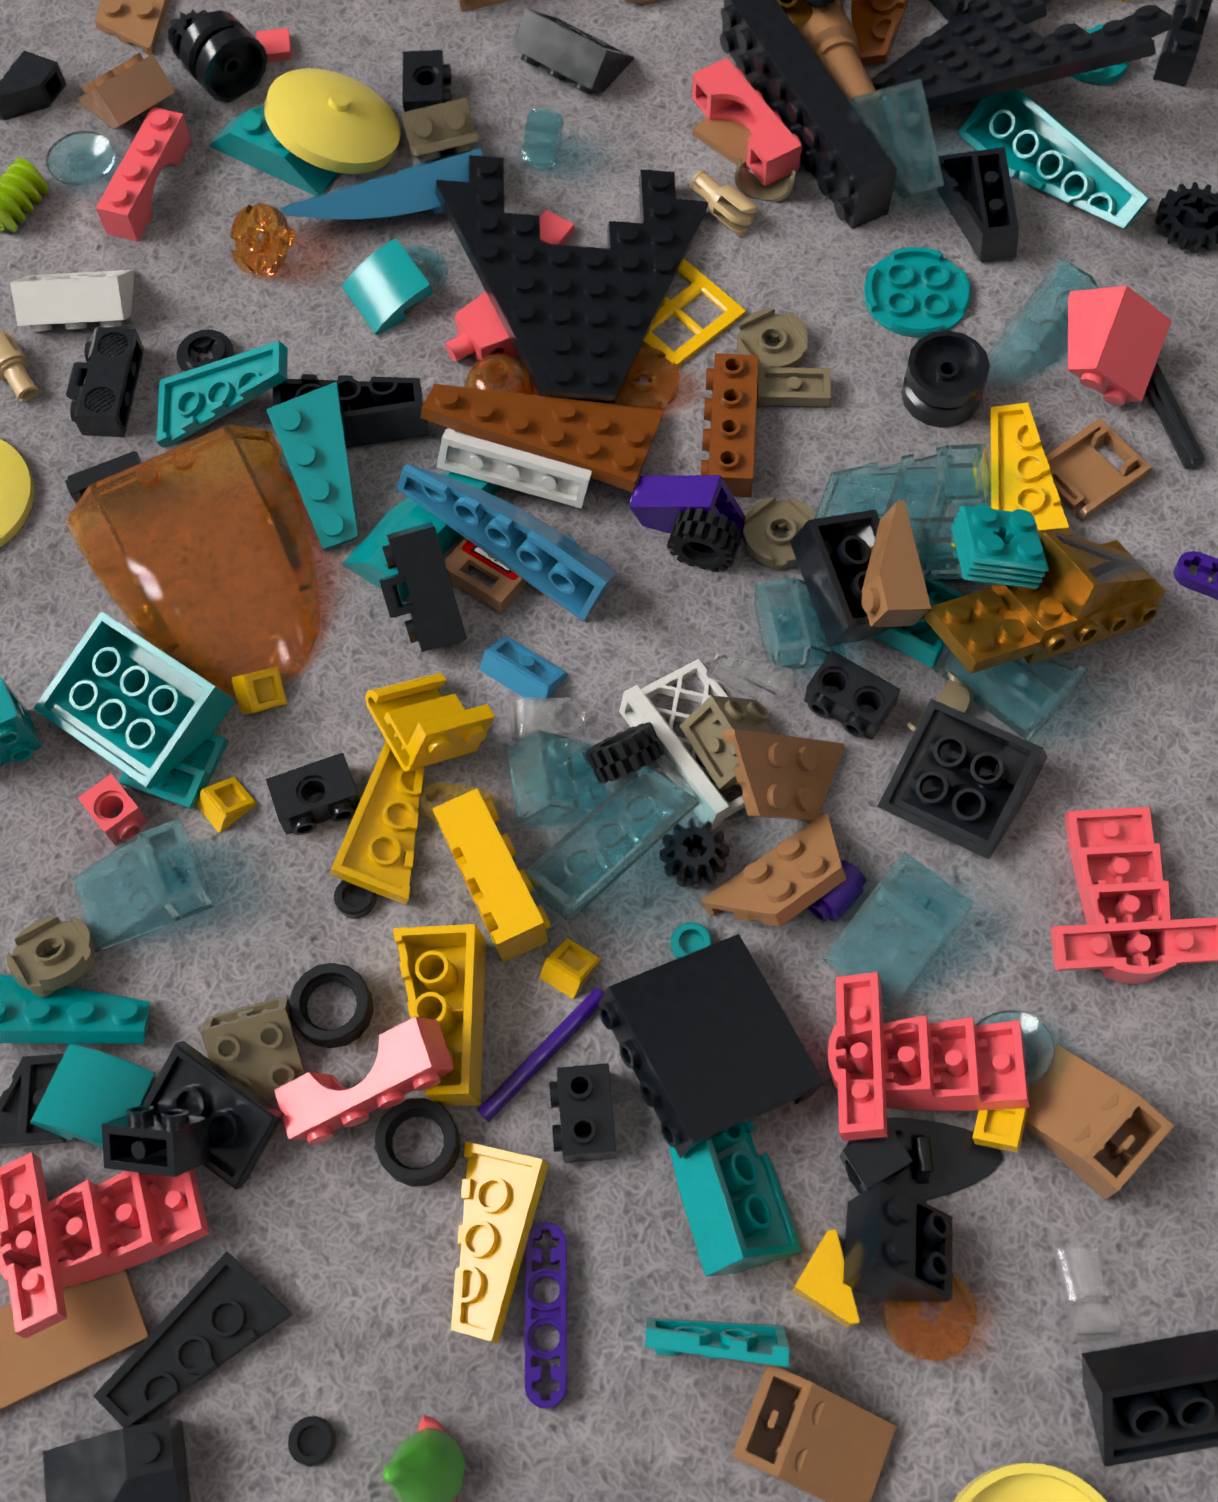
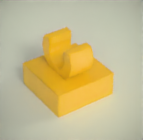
M1027 1107L979 1110L973 1133L974 1144L1019 1153L1028 1113Z

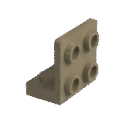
M467 97L401 113L411 155L414 157L419 156L422 162L442 157L440 150L452 148V152H455V154L475 149L474 142L481 141L480 133H476L474 130Z
M710 696L679 725L719 790H729L737 782L733 767L739 764L733 743H725L723 730L741 729L781 735L775 731L768 720L769 714L766 708L757 700Z
M288 995L205 1018L200 1033L208 1059L264 1100L276 1098L275 1089L306 1074L291 1025Z

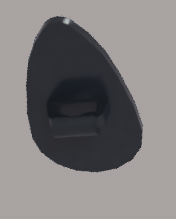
M887 1117V1122L893 1131L900 1129L908 1139L913 1149V1153L909 1155L913 1162L908 1169L885 1183L922 1202L972 1186L988 1176L1002 1161L1000 1149L974 1144V1132L965 1128L914 1118ZM857 1140L848 1141L846 1147L856 1142ZM845 1167L849 1181L859 1192V1194H861L862 1192L860 1191L859 1187L857 1186L849 1171Z

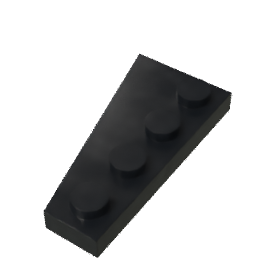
M226 1251L93 1397L123 1428L135 1426L293 1314L234 1256Z

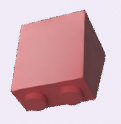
M1128 286L1071 291L1068 297V370L1081 379L1080 383L1082 385L1095 389L1104 395L1103 399L1110 404L1122 406L1125 402H1142L1172 320Z

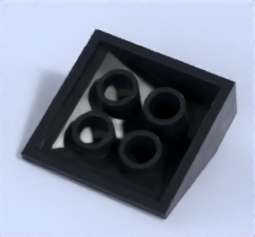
M931 699L877 807L986 859H990L1030 794L1048 756L1041 746Z
M166 1418L130 1426L43 1451L46 1502H191L182 1420Z

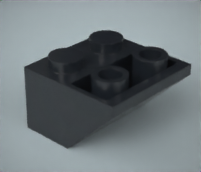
M880 1181L847 1202L843 1284L879 1301L947 1302L951 1300L952 1216Z

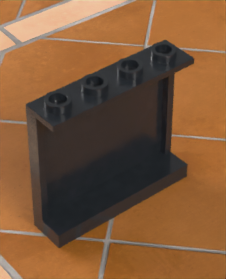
M739 934L611 985L598 1003L600 1018L604 1026L609 1030L612 1029L620 1044L619 1051L623 1062L628 1068L633 1069L640 1082V1092L643 1100L649 1107L654 1108L661 1122V1131L665 1141L670 1147L675 1148L680 1158L685 1157L694 1146L793 1100L795 1104H798L810 1098L825 1083Z

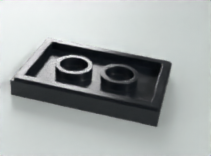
M185 1041L174 1045L142 1106H152L154 1112L157 1113L184 1109L189 1111V1116L208 1118L210 1162L203 1165L236 1190L241 1188L248 1180L284 1115L280 1110Z

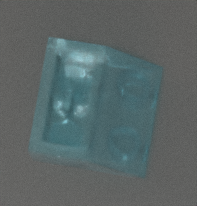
M794 577L756 584L754 610L770 674L820 666L831 650L847 658L843 644L828 646L803 580Z
M537 730L507 749L518 823L548 828L610 817L604 783L598 782L585 755L589 748L596 745L595 743Z

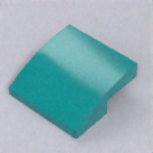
M397 238L386 243L370 255L353 271L342 285V288L375 335L407 320L403 311L433 294L431 285Z
M212 734L187 756L194 760L183 759L150 789L137 782L125 772H122L118 782L124 786L193 809L198 802L201 790L207 787L229 740Z
M70 1043L30 1123L69 1141L75 1137L103 1150L102 1124L125 1116L126 1110L129 1108L140 1106L155 1072L113 1055Z

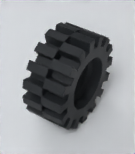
M688 508L685 510V513L681 511L676 516L667 547L670 549L672 556L678 555L677 560L679 562H689L688 566L694 567L696 565L704 570L710 568L712 572H718L719 569L725 571L733 565L742 532L740 529H736L737 524L734 521L727 522L728 517L723 514L718 517L715 516L716 511L709 510V513H704L703 508H697L696 512Z
M647 722L636 727H630L624 732L621 731L613 737L604 739L603 742L589 748L585 755L598 782L606 783L614 781L619 777L628 776L629 773L636 772L641 767L653 763L652 761L658 760L664 755L665 751L652 723Z

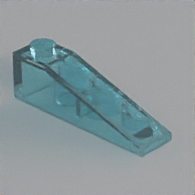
M1063 258L1041 281L987 354L990 368L986 383L1005 393L1037 375L1040 370L1067 358L1068 297L1071 291L1099 288L1092 275Z

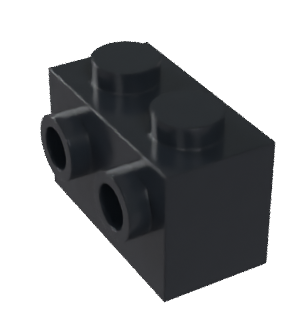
M609 1063L558 1067L557 1081L549 1082L551 1108H559L560 1124L552 1125L554 1152L562 1151L564 1163L617 1159Z
M136 1106L127 1109L125 1116L102 1124L104 1168L176 1177L210 1162L208 1118L189 1116L188 1110L175 1109L157 1113L154 1112L152 1106Z

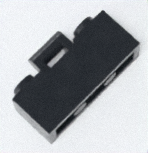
M1213 0L1176 1L1171 16L1173 29L1168 30L1153 80L1186 87L1197 57Z
M97 327L94 329L92 341H87L85 344L84 352L87 362L73 363L66 396L73 400L70 406L71 420L76 423L82 435L125 437L144 347L136 329Z
M429 522L388 534L389 545L382 546L388 568H396L398 574L384 577L379 580L390 618L410 613L411 619L404 621L411 644L418 642L422 652L467 639L433 523ZM406 582L411 602L402 605L397 584Z

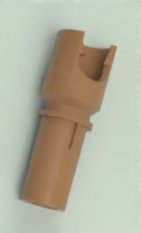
M835 0L828 3L826 7L815 8L813 15L803 28L797 27V24L792 21L867 128H873L882 118L884 107L861 61L862 53L857 44L856 33L840 1Z

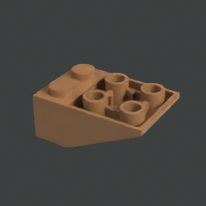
M138 53L81 87L85 94L77 99L85 108L114 129L174 94L175 90L154 55L151 54L143 59L141 54Z
M1057 1045L1027 1078L1030 1107H1027L1028 1113L1024 1128L1104 1200L1122 1188L1174 1127L1168 1119L1139 1094L1060 1045Z
M767 1364L731 1459L823 1502H870L896 1426L813 1382L775 1365Z

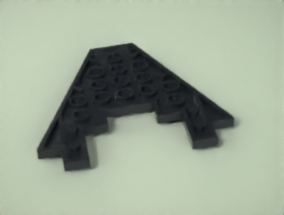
M971 0L965 11L932 35L923 38L920 44L874 76L871 81L884 107L883 117L887 121H892L1156 54L1154 40L1151 38L1173 29L1171 14L1155 4L1145 5L1138 8L1134 14L1121 20L1109 21L1101 29L1092 33H1088L1073 23L1061 25L1055 29V32L1042 37L1026 24L1047 15L1046 5L1043 0Z
M469 155L468 182L436 180L435 194L539 396L614 404L705 217L708 201L676 199L675 172L641 169L639 175L641 223L609 221L607 228L608 248L540 243L539 215L504 213V158Z

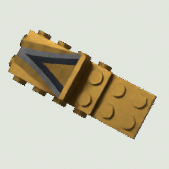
M1048 530L1044 531L1041 542L1049 571H1045L1046 576L1042 577V583H1039V588L992 584V588L931 606V610L925 614L924 619L969 673L973 674L1021 657L1028 664L1146 626L1157 615L1159 611L1158 606L1166 591L1118 540L1101 545Z

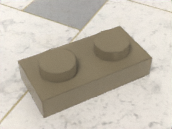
M758 367L757 406L830 407V368Z

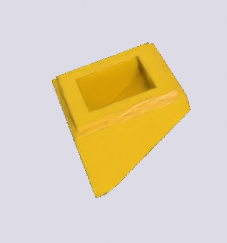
M278 666L232 677L233 688L242 715L253 714L288 704Z
M233 776L203 788L196 806L214 828L221 833L258 803Z
M566 938L545 960L539 978L574 1000L601 959L574 941Z

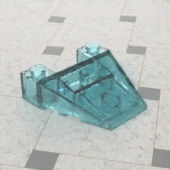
M986 444L947 445L936 448L937 454L915 459L914 454L901 456L902 462L879 467V463L874 462L832 472L814 519L876 509L879 519H881L897 500H905L923 577L925 579H963L951 529V524L954 523L953 519L955 517L944 516L948 504L973 505L986 503L991 485V471Z

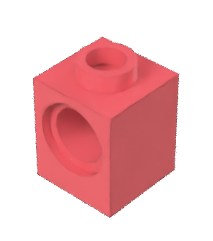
M112 774L78 797L79 801L114 845L121 841L126 842L135 838L141 832L142 825L148 822L144 814ZM123 808L117 817L109 818L114 810Z

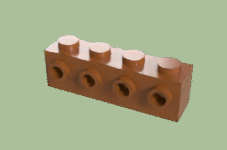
M715 353L714 368H707L706 390H713L712 398H705L704 420H711V429H703L702 451H709V460H701V475H721L734 497H751L754 471L759 355Z

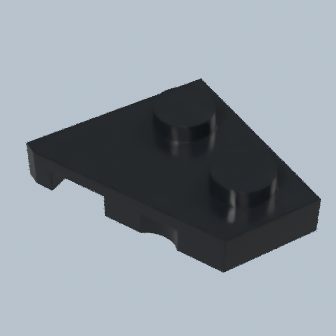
M64 1054L22 1057L12 1075L13 1080L10 1087L3 1091L0 1097V1148L66 1143L65 1138L30 1123Z

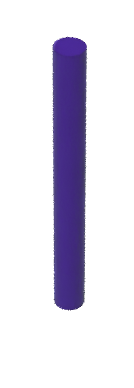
M596 987L477 1109V1112L487 1122H490L599 1009L598 1003L604 995L599 988Z

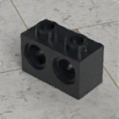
M831 650L808 683L804 702L808 703V707L816 715L823 718L830 716L841 722L843 728L849 734L859 738L865 736L873 740L895 707L900 688ZM832 685L838 687L841 691L831 693L824 687ZM869 705L874 708L875 712H864L858 706Z

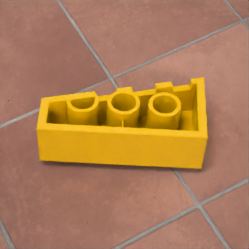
M476 788L432 808L440 830L502 962L504 963L547 943L546 930L551 928V924L542 905L536 906L530 895V892L534 891L525 869L523 868L518 871L512 859L517 854L508 834L500 835L494 823L500 820L490 797L483 800Z
M475 924L392 928L395 943L398 946L399 964L402 978L405 981L410 1018L416 1016L439 1021L454 1070L439 1077L440 1083L425 1090V1095L443 1107L481 1106L486 939Z

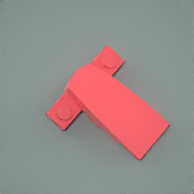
M1150 807L1068 811L1064 815L1073 868L1087 924L1053 926L1050 929L1055 972L1101 969L1104 977L1116 982L1141 984L1155 980L1176 965L1218 963V917L1171 920L1169 882L1163 881L1160 843H1154Z
M878 972L836 977L837 1025H834L829 1038L827 1054L834 1086L838 1092L839 1134L843 1141L888 1137L887 1108L928 1111H976L1030 1107L1023 1032L1020 1020L975 1025L973 1017L929 1024L927 1016L924 1015L883 1023L882 985Z
M30 1152L0 1167V1273L8 1282L15 1333L25 1339L68 1318L63 1294L64 1287L95 1280L137 1266L210 1234L195 1168L176 1177L123 1171L99 1185H95L87 1179L48 1202L40 1157Z

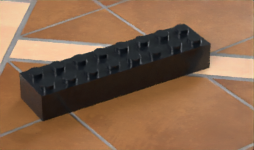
M724 0V7L721 9L722 33L719 37L723 51L731 55L736 63V67L751 82L753 89L761 93L770 109L779 114L787 129L792 134L797 135L802 145V153L800 155L802 165L807 171H811L816 178L821 193L824 196L828 195L834 203L838 218L842 221L846 220L849 226L855 229L887 215L897 168L777 0Z

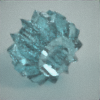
M534 108L530 112L525 124L521 147V157L525 165L532 166L533 169L552 170L560 154L564 122L560 113L544 108L542 110Z

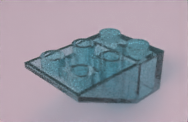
M180 819L139 833L73 878L87 928L95 942V952L215 907L192 837Z
M904 852L881 879L825 954L823 960L843 976L878 972L882 985V1006L891 1012L964 922L974 903L907 852Z

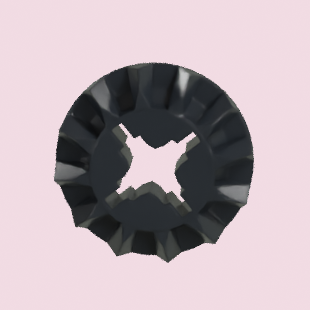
M200 330L188 335L182 340L176 353L181 371H188L234 356L233 345L230 339L225 334L216 330ZM211 351L213 358H205L201 361L199 354H207Z

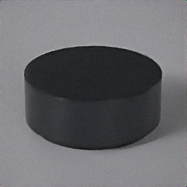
M344 880L339 883L334 892V901L338 910L348 918L356 919L368 915L373 910L377 900L376 893Z
M308 1416L299 1420L291 1429L288 1438V1448L291 1456L296 1462L304 1466H318L325 1463L334 1453L337 1443L336 1432L331 1423L318 1416Z

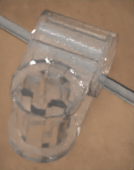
M527 697L510 700L511 740L523 741L524 738L534 737L537 740L551 737H570L580 733L586 726L587 718L582 705L573 698ZM565 708H571L573 714L578 715L577 719H572L571 726L565 727L563 721L558 719V716L564 715Z

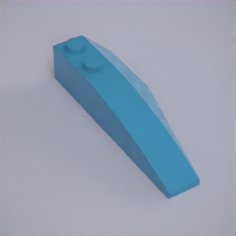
M475 148L466 152L450 154L397 170L396 174L378 176L368 179L362 184L357 183L334 190L332 193H324L281 206L280 210L283 215L318 219L393 217L432 209L434 214L443 213L444 210L435 194L436 180L468 182L469 155L483 156L481 148Z
M408 464L401 471L397 490L583 622L608 590L617 574L603 559L594 557L581 548L572 537L563 535L555 528L523 509L486 491Z

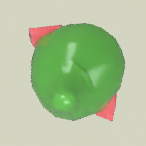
M423 1415L418 1425L417 1433L402 1441L391 1456L390 1463L383 1469V1479L391 1485L395 1498L401 1502H456V1496L463 1486L465 1460L456 1441L447 1434L436 1418Z

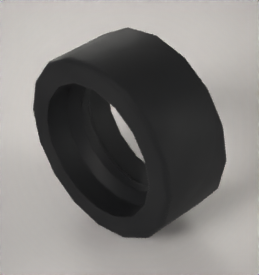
M337 963L317 965L303 973L293 986L289 999L290 1016L303 1037L314 1045L326 1048L346 1046L360 1038L370 1025L374 1011L372 994L361 975L349 966ZM338 982L345 984L352 989L356 996L357 1007L353 1017L348 1023L337 1029H322L313 1024L307 1011V1004L311 994L316 988L325 983Z
M409 1098L401 1104L391 1107L381 1117L375 1132V1151L383 1168L396 1181L411 1187L429 1186L443 1179L455 1166L460 1153V1133L451 1114L441 1104L426 1098ZM412 1117H426L433 1120L440 1126L443 1133L444 1146L440 1156L432 1164L423 1168H411L403 1165L396 1158L393 1151V1136L396 1129L404 1121Z

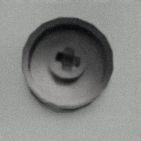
M218 10L207 12L200 16L188 27L180 43L179 57L182 66L216 101L224 103L233 102L256 88L266 71L267 55L265 47L229 12Z
M954 331L932 332L919 339L910 351L901 391L905 408L914 418L922 423L940 428L958 426L971 419L979 408L988 378L990 363L987 352L975 339L964 333Z

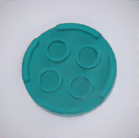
M906 247L891 251L889 256L880 260L873 267L871 266L866 275L863 295L867 310L881 326L902 336L923 338L932 332L950 330L960 322L969 305L971 288L965 271L959 270L957 266L944 258L943 253L924 247Z

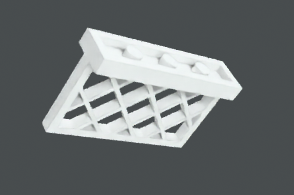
M450 428L445 429L436 467L581 509L592 472L588 469L468 436Z
M697 659L641 689L638 685H635L624 691L619 712L630 727H636L647 722L652 723L665 751L664 755L656 760L701 822L704 824L709 820L712 823V831L721 825L725 818L741 810L745 805L742 798L743 791L740 797L730 803L727 802L715 782L711 781L712 778L707 769L701 767L695 760L696 752L689 740L678 737L672 729L674 721L683 723L690 716L689 714L676 712L679 698L698 702L702 705L711 696L708 695V690L713 696L728 697L701 661ZM696 673L705 685L703 693L681 689L682 680ZM656 694L674 697L672 709L667 710L655 707L649 698Z

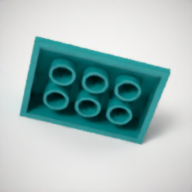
M100 611L33 709L137 782L150 789L215 732L236 699Z

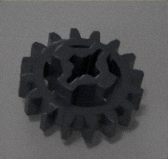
M1193 182L1191 189H1187L1183 184H1179L1176 192L1169 189L1165 198L1161 199L1156 211L1158 214L1155 223L1161 225L1158 233L1160 235L1169 234L1168 244L1175 241L1179 242V250L1183 251L1188 245L1192 246L1194 253H1198L1200 246H1204L1207 251H1212L1214 245H1218V192L1212 193L1211 185L1209 184L1204 189H1199L1197 182Z

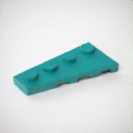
M276 341L159 380L156 443L163 448L172 446L286 381L288 348L282 342Z
M337 382L266 409L324 551L359 538Z
M0 974V1043L145 1044L150 1022V1001L67 986L56 989L46 997H38L33 994L32 990L21 987L13 976Z

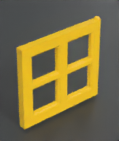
M685 259L678 273L691 284L672 299L665 297L644 341V344L673 370L746 314L744 308ZM700 294H704L724 311L722 315L704 329L681 310ZM672 316L677 318L695 334V336L675 351L652 333L653 330Z

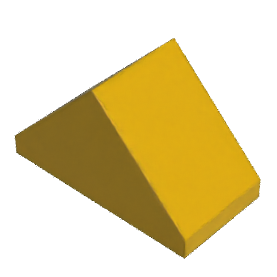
M836 1229L826 1232L791 1292L847 1329L857 1326L860 1321L852 1289L850 1286L843 1284L844 1258Z

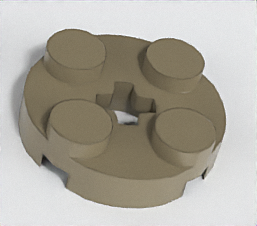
M762 309L750 314L741 323L740 331L737 334L736 351L737 354L759 355L758 367H798L806 357L808 332L804 323L794 314L786 312V316L782 314H775V309ZM767 338H770L772 341H780L777 346L766 345Z
M776 497L766 498L755 504L746 515L742 535L745 548L755 561L773 570L784 571L788 568L796 567L798 563L790 541L808 520L817 518L806 504L797 499L788 498L787 502L782 500L775 501ZM777 528L781 531L786 528L789 531L786 538H777L774 536L772 529Z
M58 916L48 917L31 924L19 933L14 940L17 946L13 950L12 956L8 951L6 961L12 976L21 987L32 990L35 996L46 997L56 989L74 982L80 976L86 975L94 969L96 965L94 958L95 942L87 926L81 920L71 917L73 922H61ZM51 950H54L56 952V954L51 957H47L46 953H48Z

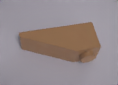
M905 500L896 501L880 519L862 588V607L867 612L870 627L913 626L931 610Z

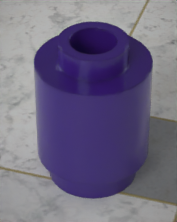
M841 860L847 879L807 907L817 919L826 922L827 919L837 922L863 893L862 887L866 883V878L856 866L848 861Z

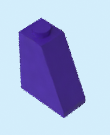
M721 475L640 476L636 489L631 495L629 506L643 527L670 534L678 513L681 511L685 513V510L691 508L694 512H696L697 508H703L704 513H709V510L716 511L715 516L720 517L722 514L727 516V522L734 521L737 524L736 529L741 530V536L743 535L746 519Z

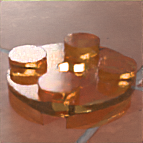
M257 203L255 206L247 205L240 210L231 228L230 238L235 239L236 251L231 250L233 259L237 266L246 273L264 276H274L277 274L278 269L287 257L289 248L295 241L294 230L288 227L286 217L277 207ZM260 233L262 234V243H261V245H260V239L258 238V236H259Z
M641 347L614 404L667 410L679 391V370L674 361L672 364L671 361L666 359L664 352L651 347ZM645 376L647 377L648 382L651 383L648 385H639L635 382H638L640 380V377Z
M953 1272L952 1299L947 1302H928L930 1306L938 1304L942 1312L936 1316L938 1322L936 1326H931L928 1321H921L917 1313L922 1310L920 1302H883V1320L887 1333L894 1344L913 1359L931 1362L948 1359L962 1351L971 1339L970 1336L974 1331V1324L977 1318L976 1302L965 1281Z

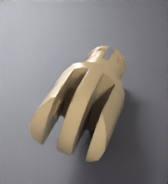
M705 170L698 171L692 177V180L697 185L694 182H690L691 190L708 201L710 214L735 235L743 237L748 232L746 226L751 225L755 216L754 213L757 212L759 207L731 184L721 186Z
M0 328V379L7 380L17 399L24 403L39 395L40 390L26 371L29 361L16 340Z

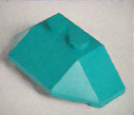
M265 105L249 109L228 122L209 144L211 148L314 196L323 194L338 176L337 172L314 166L286 149L273 135L266 122Z

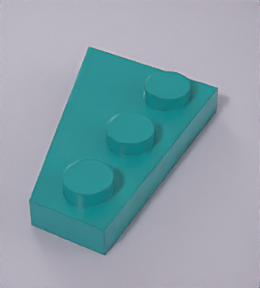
M647 1318L645 1347L653 1348L656 1354L678 1356L682 1353H689L713 1359L725 1358L789 1367V1345L783 1325Z

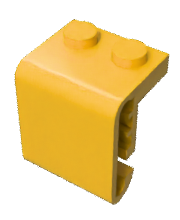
M441 673L368 690L365 696L366 706L404 771L414 770L476 752L481 742L487 736V731L495 718L489 705L485 704L465 710L455 693L442 697L437 688L444 687L447 679Z

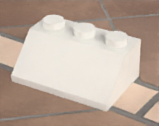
M134 269L29 275L12 281L10 285L17 326L30 325V331L52 330V324L65 323L66 329L87 328V322H100L101 327L122 326V320L131 317Z

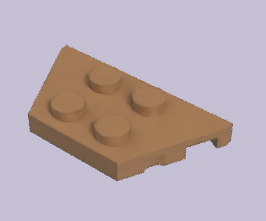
M101 0L95 18L96 27L108 35H115L120 41L128 45L132 43L142 48L143 52L147 55L154 54L169 0Z
M741 729L723 730L725 743H733L739 764L735 765L733 769L737 782L742 787V798L748 816L813 821L819 816L843 753L844 743Z
M824 812L700 901L705 911L709 915L714 916L719 910L733 912L737 920L749 922L757 920L766 925L781 927L845 881L847 878L828 814Z

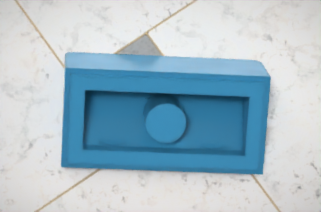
M504 636L484 651L479 668L481 672L541 709L568 676L566 671L508 636Z

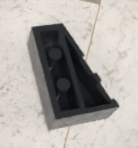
M1005 147L934 156V186L980 262L1016 258L1019 227Z

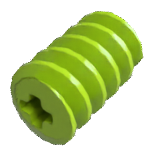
M17 157L14 164L7 168L6 173L0 176V232L5 229L15 233L18 230L15 221L21 224L24 223L26 216L23 212L31 214L34 211L32 203L38 205L42 201L39 193L46 195L50 191L49 186L37 168L20 157Z

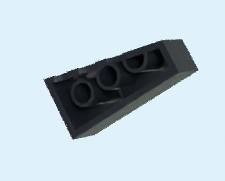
M302 374L301 379H287L272 388L273 405L276 406L337 382L346 448L429 436L428 421L420 418L424 404L420 378L372 377L370 381H357L353 379V376L339 375L338 380H318L317 375Z

